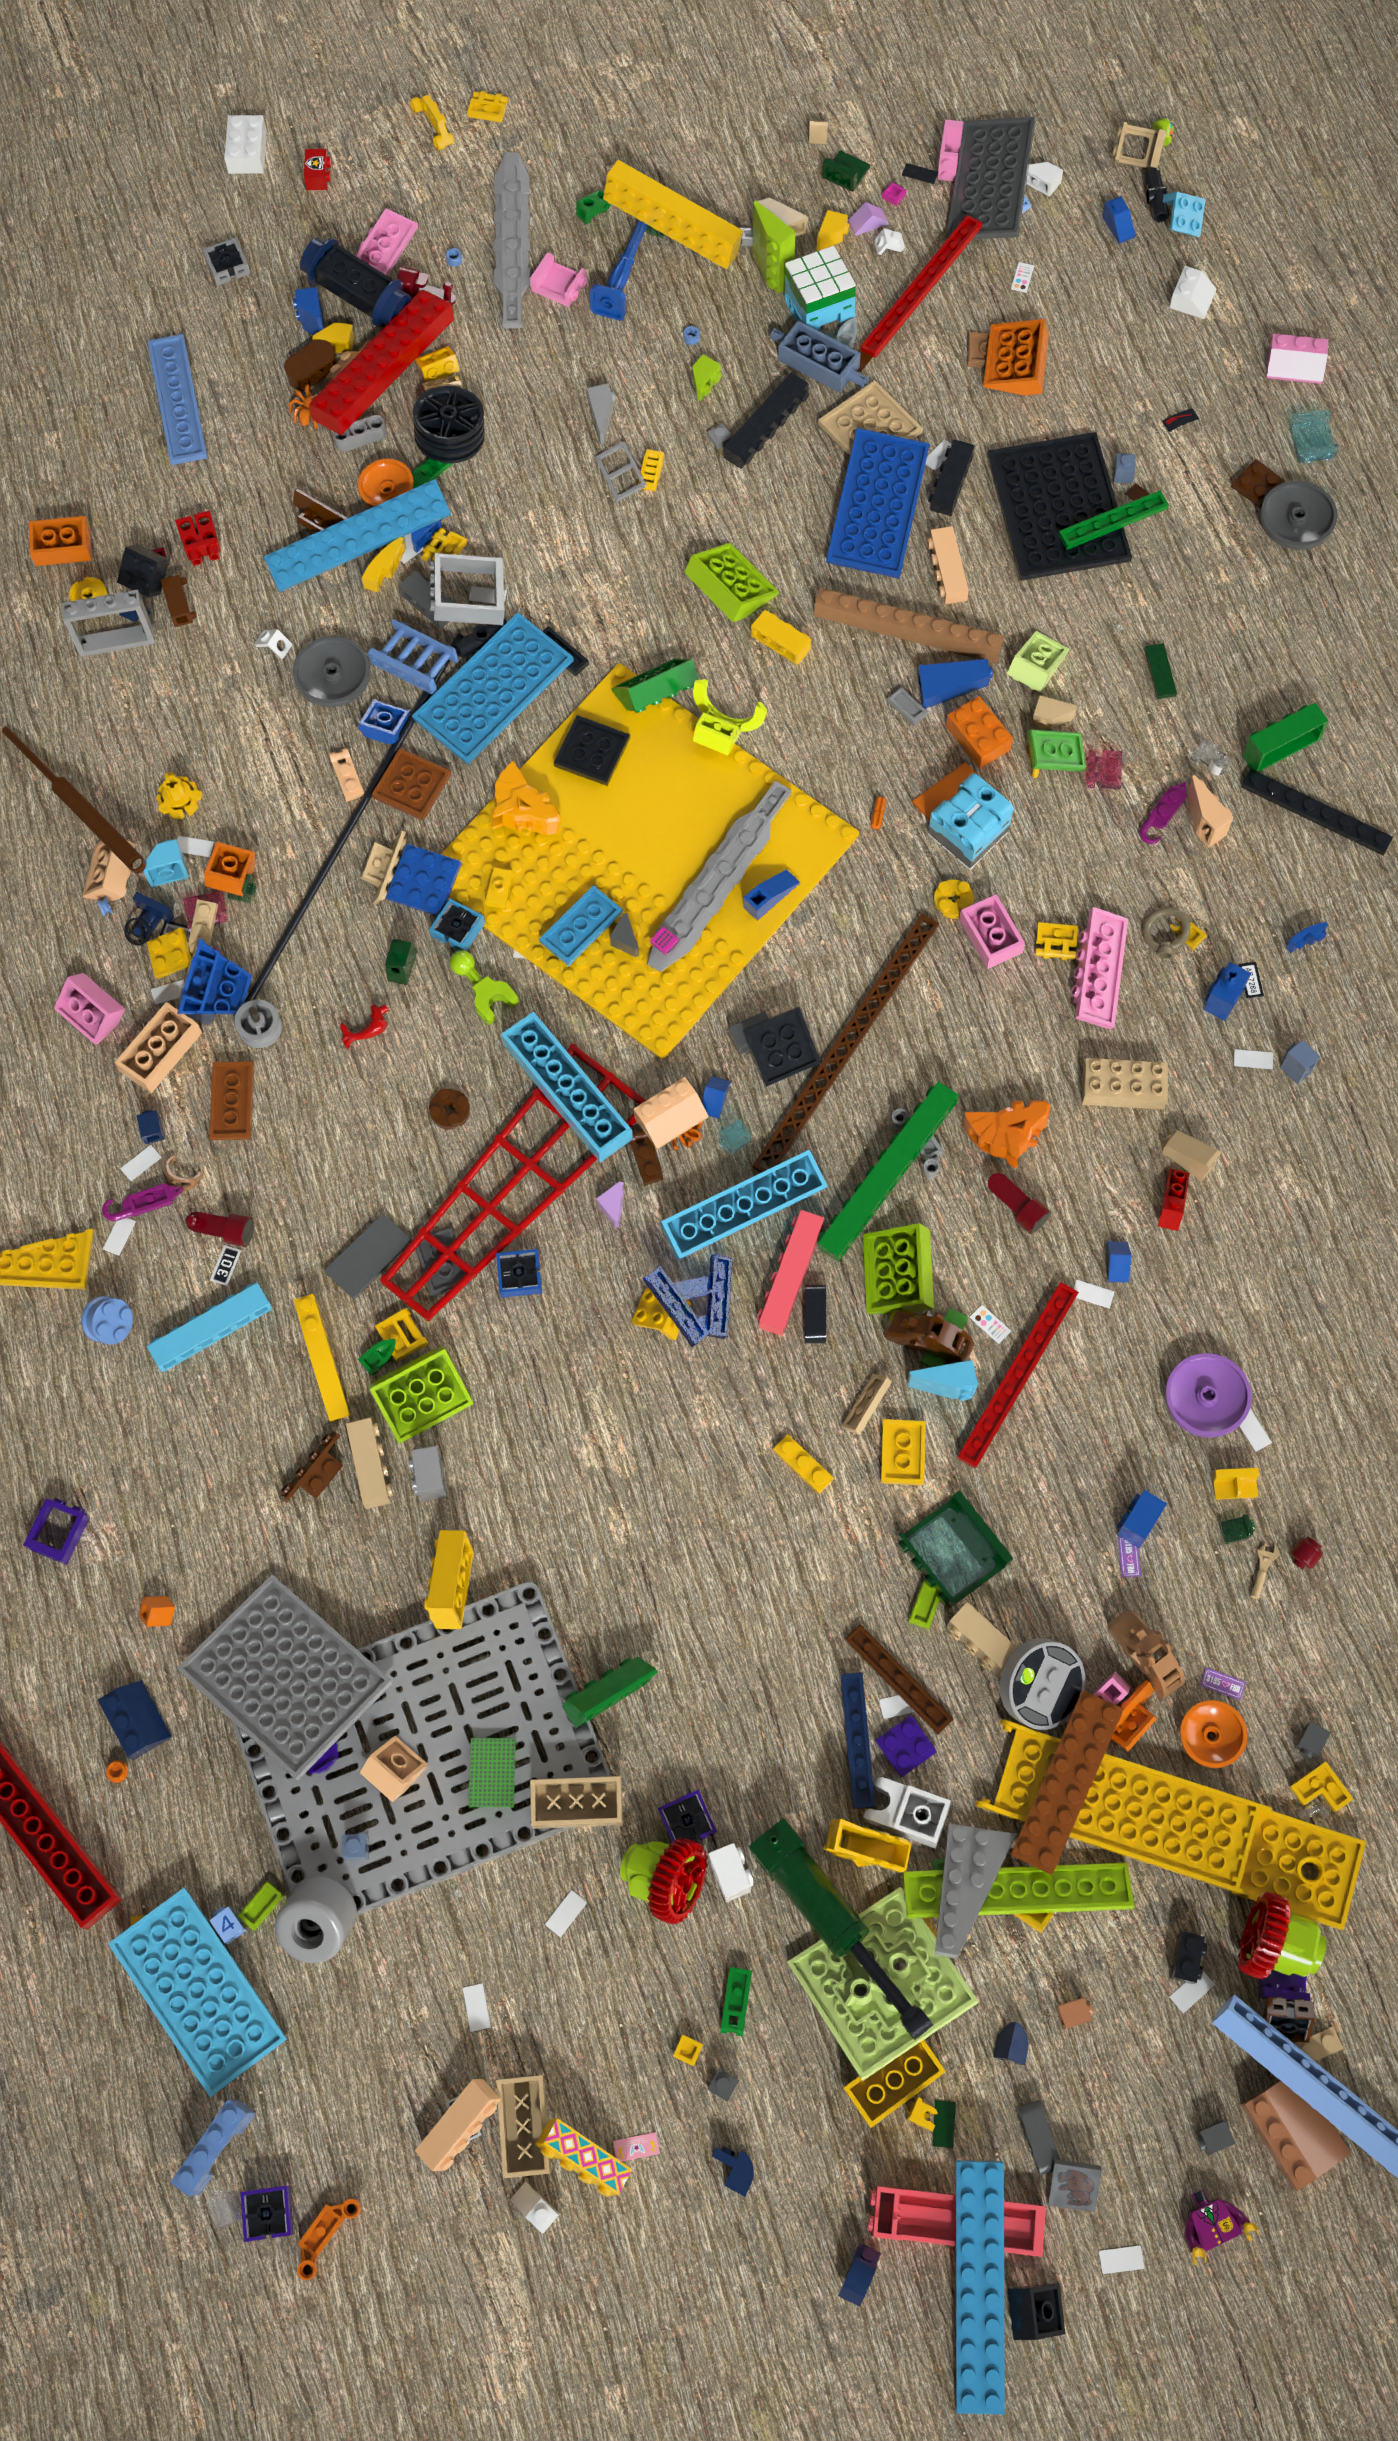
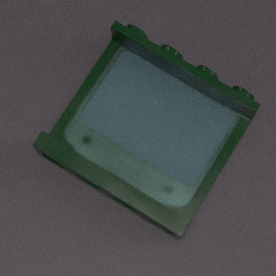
M960 1490L952 1496L950 1501L906 1533H900L897 1538L898 1548L902 1553L908 1554L915 1570L922 1572L925 1576V1583L930 1588L934 1587L936 1589V1592L939 1593L937 1595L939 1601L949 1608H952L1010 1565L1014 1559Z

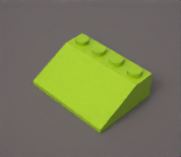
M755 200L753 202V254L767 286L779 294L785 289V263L795 260V231Z
M731 543L692 555L684 572L732 622L748 617L779 594V591Z
M917 1223L863 1234L866 1313L891 1314L898 1310L916 1313L933 1310L934 1295L930 1230Z
M442 1345L367 1385L398 1444L474 1404Z

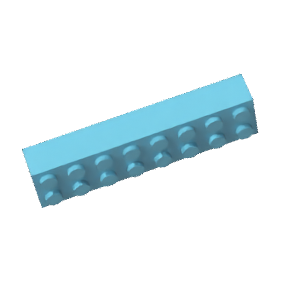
M534 1012L501 1034L502 1043L599 1162H602L633 1140L632 1129Z
M807 1150L661 1221L659 1225L678 1261L826 1189L828 1186L810 1150Z

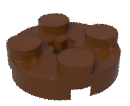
M444 1088L439 1090L431 1099L429 1113L435 1125L442 1129L451 1130L459 1125H464L470 1115L469 1102L467 1097L460 1091ZM452 1105L453 1109H455L454 1112L446 1113L445 1107Z

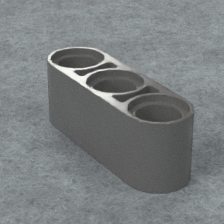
M1040 2100L1017 2107L1018 2115L1039 2175L1052 2172L1054 2159L1060 2160Z

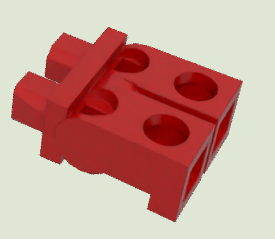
M210 510L193 515L198 534L196 533L191 516L175 520L188 561L190 560L193 566L200 565L202 563L201 557L208 555L212 561L220 558L219 552H221ZM201 518H208V519H209V520H205V521L199 522V520H200ZM183 523H189V524H191V525H187V526L181 527V525H182Z

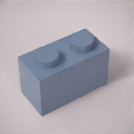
M1304 1040L1298 1044L1293 1043L1286 1050L1287 1054L1282 1058L1283 1063L1280 1067L1297 1085L1312 1073L1320 1058Z

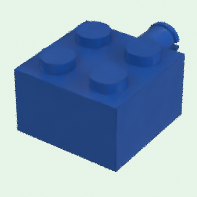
M1229 962L1226 968L1222 967L1216 981L1211 984L1207 992L1208 994L1204 999V1002H1206L1204 1010L1226 1021L1244 991L1251 973L1232 962Z

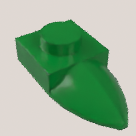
M387 1339L378 1342L358 1359L370 1375H375L389 1362L388 1359L395 1349L396 1340Z

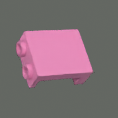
M548 252L530 278L531 291L567 307L573 301H576L579 291L587 283L585 269L581 268L578 273L555 263L554 255Z

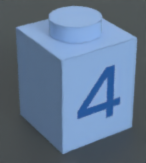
M223 1906L213 1913L214 1917L209 1920L226 1944H230L247 1931L233 1908L229 1906L227 1908Z

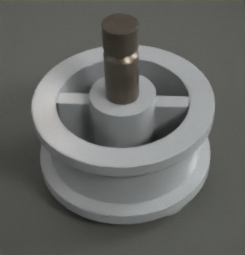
M259 999L251 1000L244 1003L236 1012L234 1019L235 1027L241 1040L246 1045L253 1048H264L272 1045L279 1038L282 1032V1022L276 1008L271 1003Z

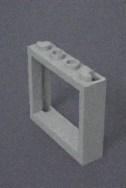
M435 553L434 561H430V572L433 573L430 574V586H433L430 588V599H434V601L431 600L430 611H434V620L503 625L505 612L503 558ZM441 571L494 574L495 606L441 602Z
M138 590L61 603L63 620L80 657L155 644L153 626ZM136 610L142 625L80 636L73 621Z

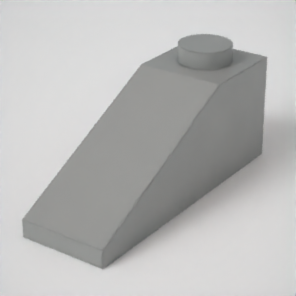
M609 384L587 388L588 402L601 445L605 443L613 413V402H616L614 391H610Z

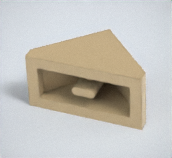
M810 120L809 143L827 144L829 120Z

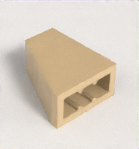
M770 197L758 201L795 231V237L806 233L808 217Z
M1178 1130L1173 1136L1169 1134L1163 1142L1165 1147L1162 1153L1200 1181H1203L1214 1168L1221 1154L1219 1150Z

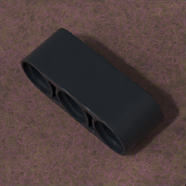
M805 1284V1343L826 1344V1285Z

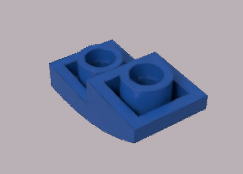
M1323 922L1305 928L1289 940L1286 949L1293 953L1297 948L1299 950L1302 949L1306 943L1312 945L1316 941L1320 942L1327 935L1325 931L1329 924Z

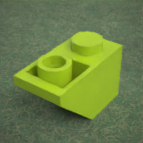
M703 354L692 366L693 383L698 401L707 396L715 383L717 384L722 377L721 364Z

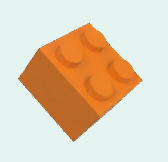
M216 842L204 872L205 886L244 896L255 868V852Z

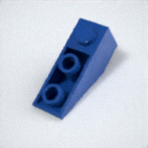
M786 869L757 885L743 897L744 909L758 921L796 888L800 882Z

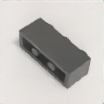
M414 571L399 584L401 596L434 625L442 629L450 621L434 620V611H430L431 600L434 601V599H430V588L433 586H430L428 579L424 575H419ZM441 592V602L454 603L451 598H446Z

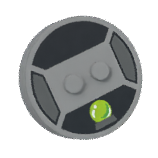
M1048 1638L1032 1639L1019 1646L1008 1658L1000 1680L1001 1699L1007 1712L1018 1722L1038 1730L1052 1729L1067 1721L1075 1709L1082 1690H1085V1671L1079 1656L1070 1647Z

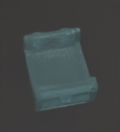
M1329 410L1292 414L1289 429L1298 463H1311L1318 460H1330L1336 457L1339 447L1338 444H1334L1328 424L1331 416Z

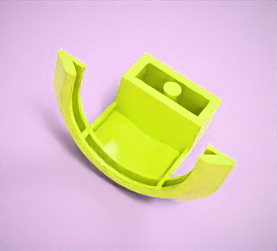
M696 680L693 688V697L703 714L696 724L693 741L729 755L741 732L755 730L763 724L767 709L763 703L758 702L754 715L746 719L728 717L719 712L709 701L707 696L708 680Z

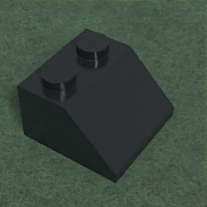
M1060 2283L1008 2289L1013 2340H1039L1066 2334Z

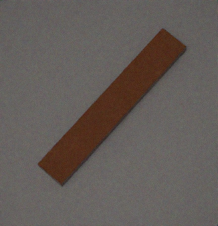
M861 1624L845 1638L849 1646L937 1735L954 1720Z

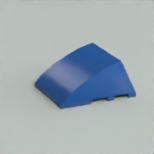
M199 938L185 975L179 996L177 1014H236L238 1009L245 1003L252 976Z

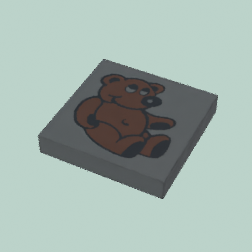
M1054 2159L1048 2206L1095 2212L1102 2171L1101 2166Z

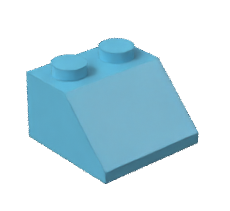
M177 839L165 840L157 844L146 859L147 864L143 872L151 888L189 878L185 858Z

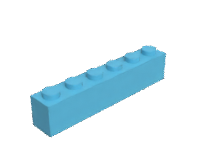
M258 1283L249 1284L243 1288L242 1292L228 1296L223 1303L209 1307L204 1314L190 1318L181 1327H174L169 1331V1334L164 1337L155 1338L146 1347L163 1373L273 1308Z

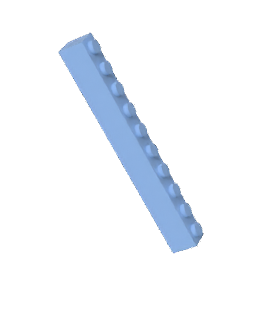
M1235 1994L1218 2009L1212 2023L1220 2031L1225 2033L1239 2047L1244 2049L1257 2062L1292 2089L1294 2093L1298 2094L1312 2108L1329 2120L1331 2124L1335 2125L1349 2139L1354 2141L1398 2178V2130Z

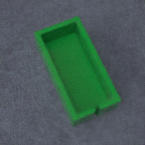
M1316 702L1309 706L1304 705L1298 712L1287 714L1281 721L1270 723L1260 732L1258 730L1253 732L1249 736L1242 757L1251 769L1260 772L1319 741L1323 735V730L1326 728L1328 719Z

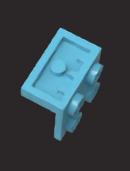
M1180 192L1164 194L1163 202L1170 204L1169 207L1173 208L1170 230L1199 237L1201 235L1205 199Z

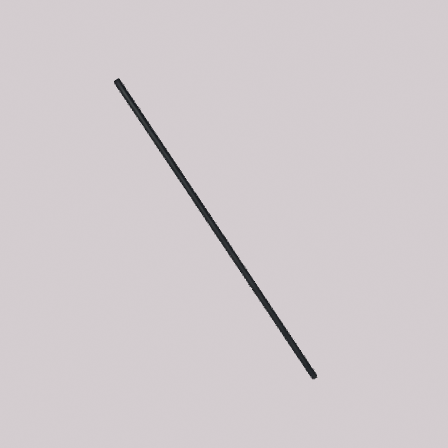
M457 633L453 642L451 643V646L453 647V643L460 640L464 636L460 633ZM447 660L434 677L435 685H437L450 660ZM424 691L399 733L398 740L392 745L248 994L245 1003L255 1000L372 798L374 789L414 725L415 720L412 718V715L429 699L431 694Z

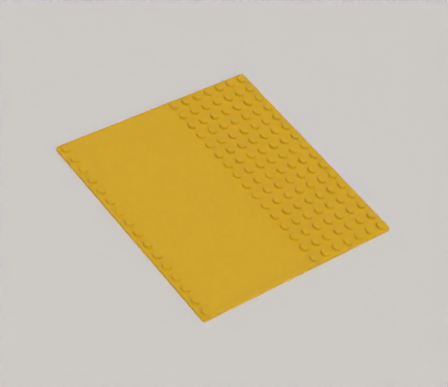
M617 664L519 770L528 785L535 788L538 792L546 791L550 797V801L546 804H554L560 813L561 823L558 833L544 835L535 831H528V829H521V832H518L517 829L507 826L492 829L491 822L493 817H491V813L494 808L493 798L441 855L462 862L448 901L452 899L482 914L486 922L483 926L485 929L660 1059H665L859 837V831L738 745L734 744L729 755H725L694 742L695 727L699 718L671 698L665 697L657 705L650 704L646 706V710L639 713L626 710L611 688L637 676V674L624 665ZM577 715L630 734V740L608 786L554 767V761ZM775 781L791 789L792 794L770 823V840L748 866L741 881L733 887L723 901V906L701 932V937L691 951L662 972L650 967L648 961L653 946L650 940L654 937L668 914H671L681 901L683 893L688 886L693 884L701 873L711 854H714L724 841L727 832L738 818L752 812ZM493 867L513 870L505 909L485 905ZM787 869L800 884L757 921L744 909L743 897L757 885ZM594 885L622 908L623 913L568 967L539 942V938ZM625 913L628 915L639 948L638 957H634L610 945V935Z

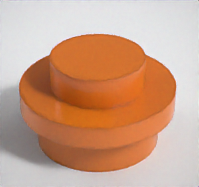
M112 1761L106 1768V1776L111 1782L120 1783L128 1776V1766L123 1761Z

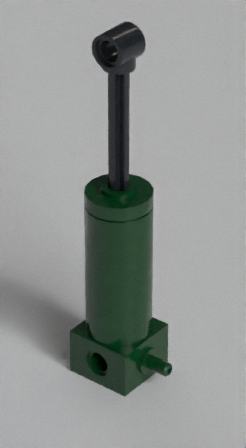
M784 1818L748 1846L753 1858L772 1882L776 1881L834 1956L839 1958L850 1952L854 1955L901 2014L900 2022L914 2040L918 2039L933 2026L919 2006H912L863 1946L862 1941L869 1933V1928L809 1855L803 1841Z

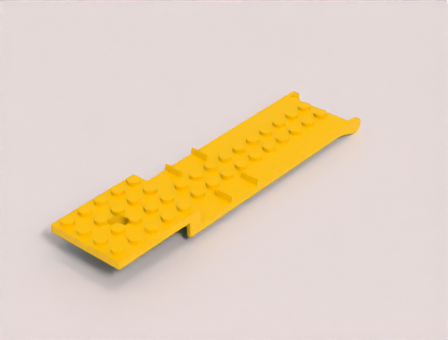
M1001 1719L1000 1725L1003 1726L1002 1730L1006 1732L1016 1731L994 1806L986 1798H982L981 1801L977 1800L975 1806L1025 1823L1061 1739ZM1104 1754L1069 1838L1144 1862L1145 1864L1154 1865L1184 1875V1877H1190L1232 1891L1231 1894L1254 1902L1266 1891L1281 1895L1289 1901L1291 1913L1342 1931L1345 1928L1366 1845L1364 1840L1274 1812L1272 1807L1108 1754ZM1304 1863H1313L1318 1869L1316 1879L1308 1880L1302 1875L1301 1868Z

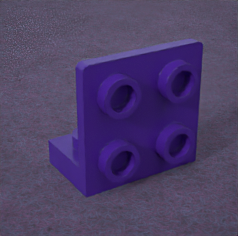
M1271 1970V1974L1266 1978L1259 1979L1258 1998L1266 1999L1267 1997L1277 1996L1290 2002H1294L1296 1999L1310 2001V1993H1306L1307 1976L1303 1977L1294 1973L1289 1976Z

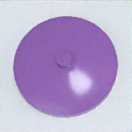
M1202 1353L1184 1359L1173 1369L1166 1383L1165 1401L1171 1417L1185 1431L1199 1437L1215 1438L1231 1433L1242 1424L1251 1407L1252 1391L1246 1375L1233 1361L1221 1355Z

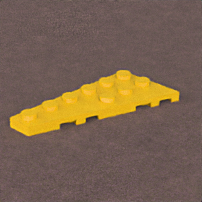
M91 1228L82 1233H71L66 1235V1237L52 1238L21 1246L19 1249L2 1251L0 1253V1285L86 1290L94 1230Z

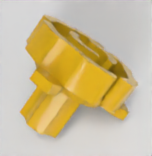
M168 772L165 774V781L158 788L160 795L156 796L160 813L164 815L167 813L174 819H184L183 809H185L188 816L193 815L198 809V801L202 799V791H199L196 783L190 782L188 777H175L173 772Z

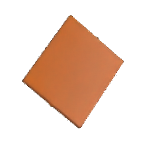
M964 762L914 799L912 803L930 822L931 812L944 800L949 801L958 792L959 785L971 773H977Z

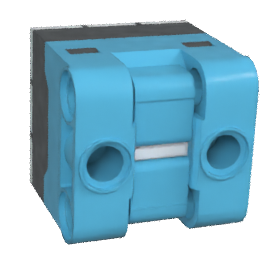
M971 773L959 785L958 792L949 801L944 800L931 812L928 835L971 870L1008 833L1014 807L980 776Z

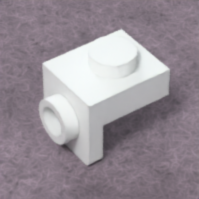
M883 228L874 240L876 251L879 255L886 248L902 252L905 248L902 234L897 231Z

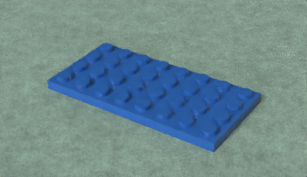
M857 428L826 563L900 579L930 446L929 443Z

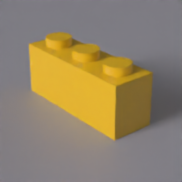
M764 610L751 625V636L796 665L811 650L810 637L806 633L796 630L790 623L783 622L774 613Z

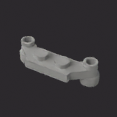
M898 1108L893 1111L891 1120L896 1129H903L902 1124L908 1117L911 1118L906 1110ZM934 1135L920 1152V1156L924 1161L923 1172L928 1179L935 1178L939 1173V1156L943 1154V1150Z

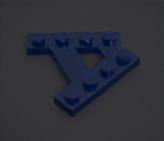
M718 1254L711 1255L708 1276L673 1283L663 1268L659 1266L643 1278V1281L691 1347L697 1345L706 1336L720 1339L728 1338L733 1261L731 1257ZM708 1296L707 1315L697 1317L686 1300Z

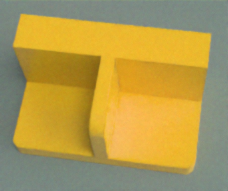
M1259 1468L1215 1470L1212 1474L1215 1499L1257 1498L1256 1480L1260 1476Z

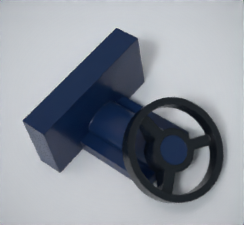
M136 892L133 900L136 906L142 909L143 912L139 918L136 917L127 921L124 927V934L131 944L139 946L149 941L150 936L161 919L170 923L174 915L169 907ZM133 920H137L132 930L128 931L129 924ZM129 934H133L135 937H140L143 942H134L129 937Z

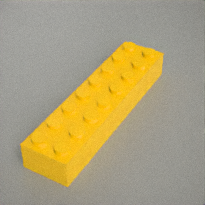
M617 160L608 172L603 196L605 201L726 270L738 255L743 230L620 160Z

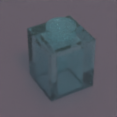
M740 1119L719 1132L720 1146L723 1150H728L731 1155L751 1142V1133Z

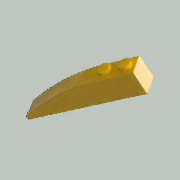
M314 1294L294 1299L298 1319L329 1421L333 1422L349 1417L350 1412L318 1302Z

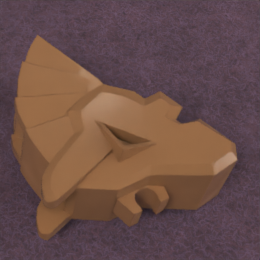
M1127 1609L1108 1623L1109 1633L1123 1648L1125 1655L1131 1658L1151 1683L1161 1702L1185 1684L1184 1672L1171 1652L1170 1643L1163 1640L1161 1632L1151 1630L1136 1612ZM1155 1651L1161 1657L1157 1661L1151 1655Z

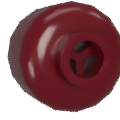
M1308 1536L1306 1539L1299 1538L1290 1550V1555L1294 1558L1292 1563L1302 1570L1304 1567L1313 1569L1323 1556L1322 1546Z

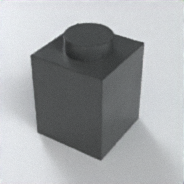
M1310 1721L1306 1724L1295 1748L1300 1750L1299 1754L1303 1757L1315 1759L1320 1755L1331 1732Z
M718 2069L708 2090L728 2102L739 2080Z
M1220 2121L1196 2131L1198 2147L1201 2152L1205 2151L1207 2155L1236 2144L1226 2121Z

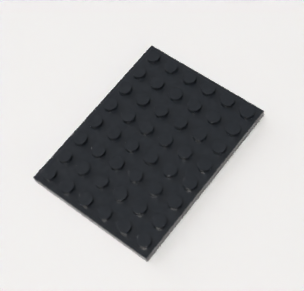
M1097 432L987 451L988 462L1020 581L1131 562L1132 555L1124 527L1068 550L1058 536L1060 530L1118 507Z

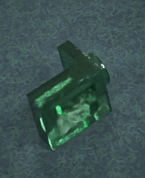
M1248 1514L1219 1523L1225 1544L1250 1539L1254 1535L1255 1525L1253 1520L1249 1519Z

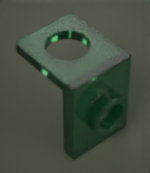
M251 874L246 875L242 893L244 896L228 893V899L251 903L252 896L256 893V884Z

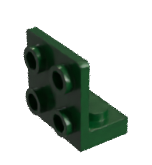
M839 151L833 160L827 157L824 160L822 178L854 192L870 169V164L843 151Z

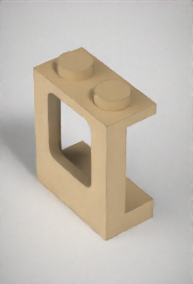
M1124 122L1123 127H1119L1117 138H1120L1119 145H1115L1112 157H1116L1115 163L1145 169H1158L1166 130L1159 129L1157 131L1127 125L1128 123ZM1127 134L1149 139L1144 159L1127 157L1121 154L1124 138Z

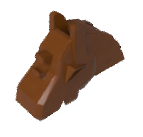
M901 1310L892 1312L883 1332L886 1340L899 1345H906L914 1351L920 1350L936 1355L952 1364L968 1361L975 1344L973 1338L967 1332L945 1321L942 1315L937 1312L934 1315H931L928 1311L923 1314H914ZM965 1343L964 1350L961 1354L960 1352L962 1350L963 1344Z

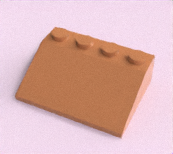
M1281 2080L1276 2081L1240 2104L1292 2190L1298 2191L1351 2154L1335 2126Z

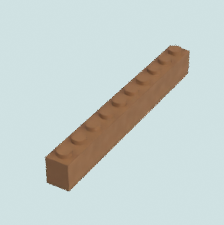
M820 588L815 601L814 616L980 660L988 659V662L998 664L1003 648L1004 635Z

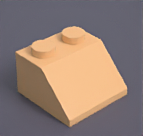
M394 1736L369 1756L360 1774L393 1802L411 1786L428 1764L397 1736Z

